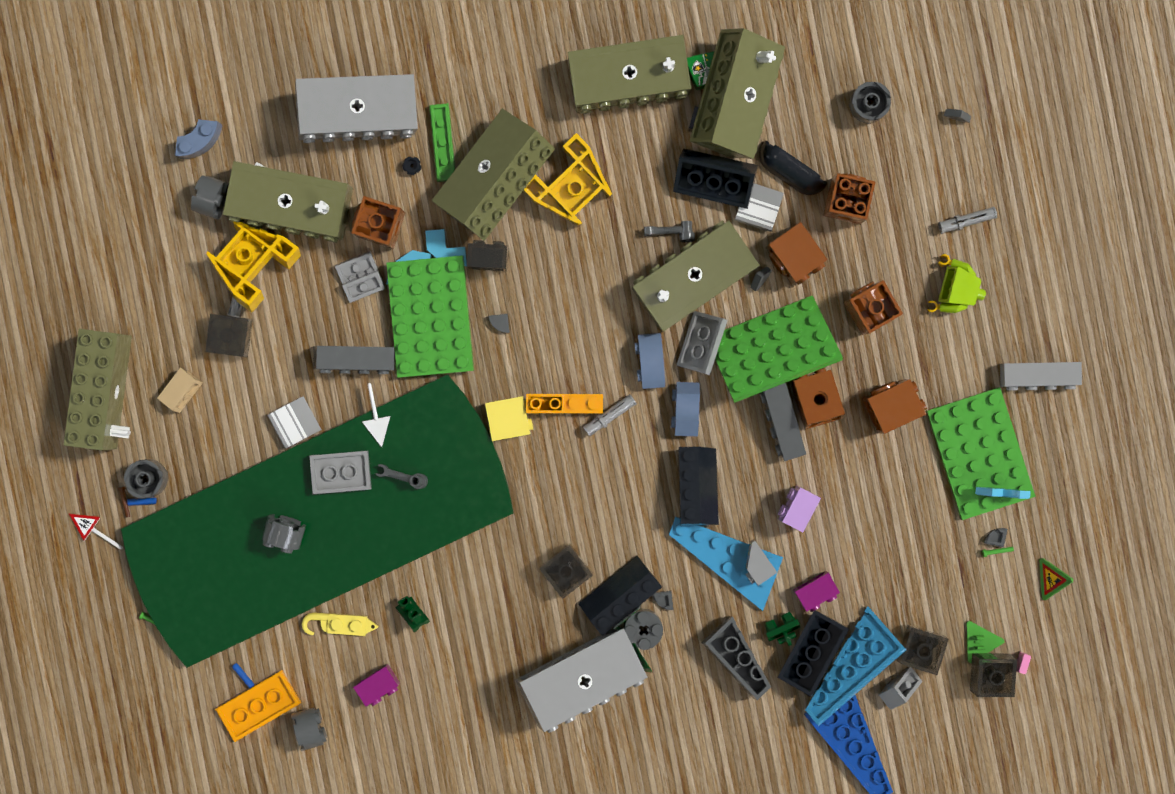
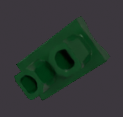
M405 596L398 601L399 605L395 608L414 633L422 625L430 622L412 597Z
M790 612L781 616L784 625L781 627H777L774 619L765 623L766 636L769 642L777 639L779 645L787 642L788 646H791V639L797 637L795 632L792 631L800 628L798 619L795 620Z

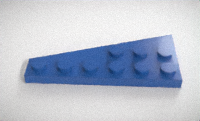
M856 695L820 726L815 723L807 712L804 714L869 794L893 793Z

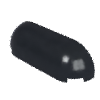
M768 141L763 142L759 151L760 162L767 171L804 195H816L827 186L828 183L822 180L817 172L779 146H773Z

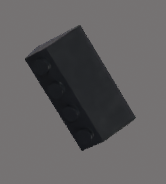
M683 148L678 161L673 192L748 209L758 165Z
M679 447L680 526L719 525L716 448Z
M636 556L578 604L603 636L661 589L662 585L642 560Z
M814 610L777 678L812 697L850 628Z

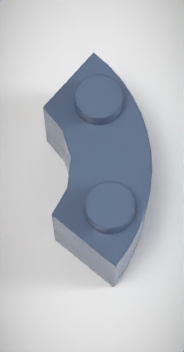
M198 119L197 125L191 133L177 137L175 156L180 159H191L209 151L220 136L222 124L218 121Z
M661 333L638 335V343H635V354H639L641 369L637 370L638 382L642 381V389L665 387Z
M676 382V389H672V401H675V416L671 417V428H675V436L698 437L700 384Z

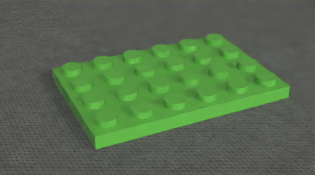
M464 256L386 263L397 378L474 371Z
M813 295L724 330L715 357L717 366L734 403L843 360V356Z
M1000 387L926 411L961 520L1027 500L975 494L976 487L1030 491V498L1036 497Z

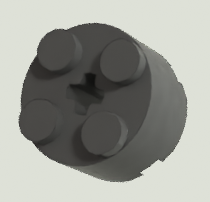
M879 82L863 83L854 91L850 98V111L860 122L865 124L877 122L889 111L891 95L889 90ZM873 100L872 105L869 106L867 102Z
M202 175L195 186V190H197L196 196L192 195L191 210L219 220L222 215V209L225 206L229 183Z
M139 460L132 463L126 469L124 482L128 492L134 497L141 499L159 495L166 488L168 471L156 460ZM145 475H148V482H145L146 479L143 478Z
M275 514L268 515L262 536L263 545L270 548L274 546L279 547L285 553H292L293 550H298L306 525L303 524L301 526V521L288 516L280 515V518H274Z
M638 609L625 620L624 630L631 644L635 643L638 649L648 650L660 642L663 635V626L659 616L654 611ZM647 625V632L643 631L641 633L639 626L644 627Z
M313 707L291 714L292 720L294 719L295 721L293 727L298 745L301 746V751L324 745V742L327 741L325 728L320 727L322 717L319 708L315 709Z

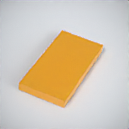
M281 670L215 710L233 741L236 742L301 704V701L285 673Z

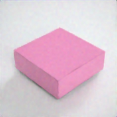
M1020 651L1014 670L1022 674L1027 673L1031 656Z

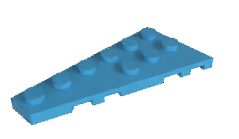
M675 516L669 535L763 611L783 557L761 549L777 573L759 586L756 582L752 584L745 575L748 573L746 562L750 544L702 526H680V518Z
M868 606L864 611L865 614L855 626L856 628L851 637L847 639L835 659L830 672L826 674L821 687L816 691L805 709L818 726L906 651L904 646Z

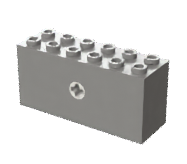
M414 74L296 79L295 81L299 140H303V143H313L315 139H323V142H333L335 138H342V141H353L354 138L361 137L362 140H373V137L380 136L381 139H392V136H400L402 139L412 138V135H415L418 129Z
M616 627L609 630L603 636L600 635L515 679L538 728L543 732L547 731L550 733L558 729L559 724L563 722L567 724L575 720L576 715L589 713L593 710V706L606 704L610 701V697L623 695L627 692V688L640 686L644 683V679L648 677L624 628Z

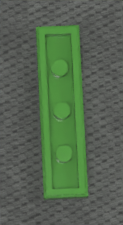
M449 103L429 105L437 182L447 181L455 171Z

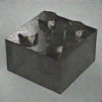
M473 240V243H468L467 267L469 269L508 272L509 248L504 242L492 241V244H486L482 240Z
M210 314L205 352L248 357L253 320Z
M570 543L539 567L540 571L562 599L593 576V572Z
M908 624L902 641L906 651L896 661L902 665L938 675L949 638Z
M972 653L970 691L977 697H1015L1017 659L1008 653Z

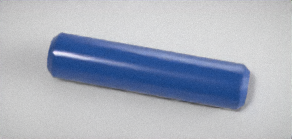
M155 497L127 500L128 506L157 503Z
M235 663L232 666L233 670L249 688L253 687V681Z

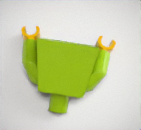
M942 254L941 257L946 258L947 262L942 263L938 261V264L941 267L947 266L938 300L941 304L929 301L928 303L935 304V309L927 310L929 312L940 310V312L958 313L966 310L968 305H975L976 300L982 301L986 296V291L980 288L981 279L976 277L972 267L968 263L956 259L950 260L947 254Z

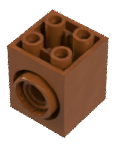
M837 173L830 182L823 216L856 224L865 222L868 218L876 182L853 174Z
M363 196L362 202L358 205L353 218L351 233L358 238L394 249L405 212L399 207Z
M801 222L765 247L776 269L783 276H786L791 285L803 283L810 278L808 274L811 271L813 274L817 273L826 266L824 262L828 260Z
M884 280L878 283L870 282L851 293V298L843 302L862 335L872 333L903 314Z
M819 369L814 372L815 374L811 376L806 374L796 378L792 383L791 388L805 430L840 420L845 415L831 370ZM814 399H820L823 405H817Z
M903 379L897 383L892 381L870 392L871 395L862 398L877 433L886 434L926 415V404L923 399H919L916 393L919 390L914 381L911 382L910 379Z

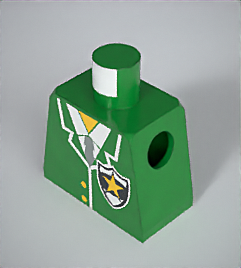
M715 51L687 58L689 75L696 90L705 87Z

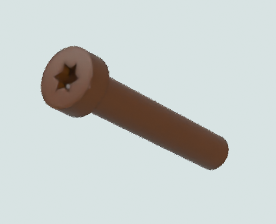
M125 486L119 487L117 489L120 491L126 518L131 517L124 491L126 488Z

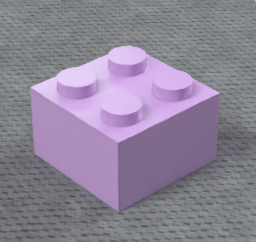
M795 486V488H791L786 498L789 500L786 505L781 506L778 515L780 516V521L803 533L821 498L801 487Z

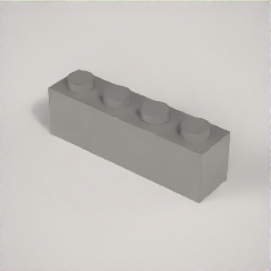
M1082 362L1000 364V387H1006V390H1018V386H1025L1026 390H1037V386H1045V390H1056L1057 386H1064V389H1076V385H1082Z

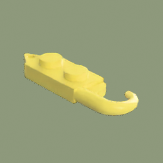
M313 612L307 614L302 619V629L309 635H314V632L310 631L307 627L310 620L321 621L323 631L332 634L366 636V633L379 627L369 620L368 616Z

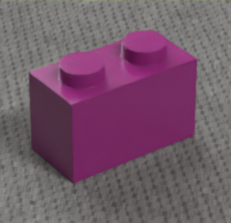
M827 571L793 589L806 612L809 610L813 612L819 609L821 603L825 601L829 603L835 600L837 594L840 593Z
M386 664L357 683L353 688L365 706L369 704L374 706L382 701L380 697L386 693L388 696L395 693L400 682L390 666Z

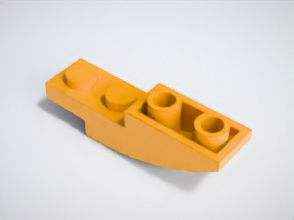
M526 394V413H603V394Z

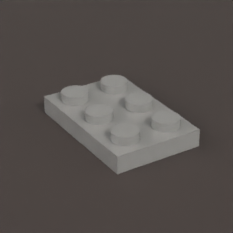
M694 311L677 366L710 375L727 320Z
M368 451L310 455L313 494L372 489Z

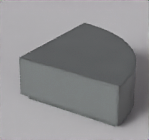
M945 110L944 116L970 123L971 116L963 110Z
M764 267L755 274L751 289L757 291L765 283L772 272L769 267Z
M508 314L489 316V320L495 329L503 333H510Z
M997 528L992 530L985 537L983 543L1004 547L1008 529Z
M671 590L653 594L654 600L660 607L666 610H673Z

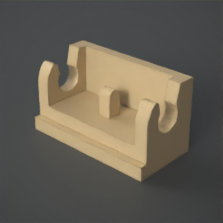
M180 368L157 399L172 411L180 413L203 382L190 372Z

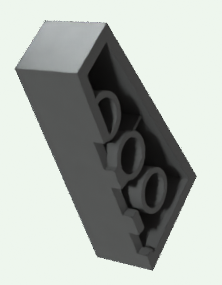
M313 346V369L319 370V373H331V370H339V373L350 374L351 370H358V374H370V370H377V374H389V370H394V347Z
M786 383L759 393L761 401L766 407L764 412L767 421H770L772 426L770 428L772 438L776 439L777 442L775 449L778 457L781 456L784 461L806 455Z
M728 616L701 643L753 699L758 700L771 688V685L758 665L751 649L748 647L734 618Z

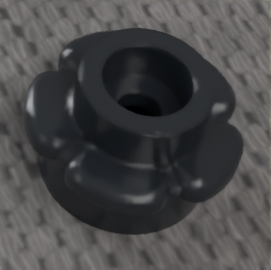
M407 157L402 165L403 170L408 175L419 173L421 170L420 160L417 157Z

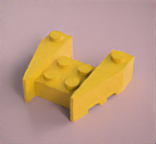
M576 133L562 146V149L574 163L549 187L535 174L523 192L534 203L580 226L582 222L575 215L601 190L608 198L612 193L594 158L591 148Z
M233 222L238 233L217 257L208 251L206 255L235 300L252 313L264 300L262 291L250 282L271 258H274L289 270L301 254L299 247L284 236L274 235L266 230H259L242 222Z

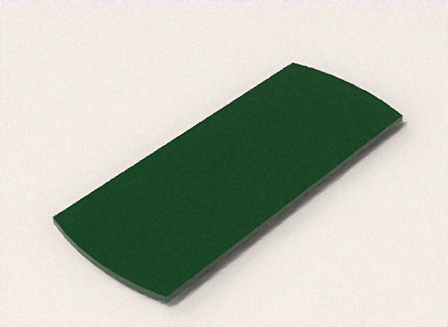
M445 375L376 408L378 418L390 416L382 447L363 424V421L374 419L373 411L371 410L121 529L126 556L141 599L156 628L186 668L514 514L509 486L493 441L480 416L463 391L449 375ZM357 451L369 452L372 489L313 494L310 455ZM384 464L389 469L408 475L424 474L428 478V484L423 489H416L408 482L387 476L379 477L375 473L383 474L384 468L378 465ZM275 514L274 518H280V515L288 516L301 521V526L303 524L306 525L298 550H293L292 553H285L279 547L274 546L270 548L263 545L262 536L268 515Z

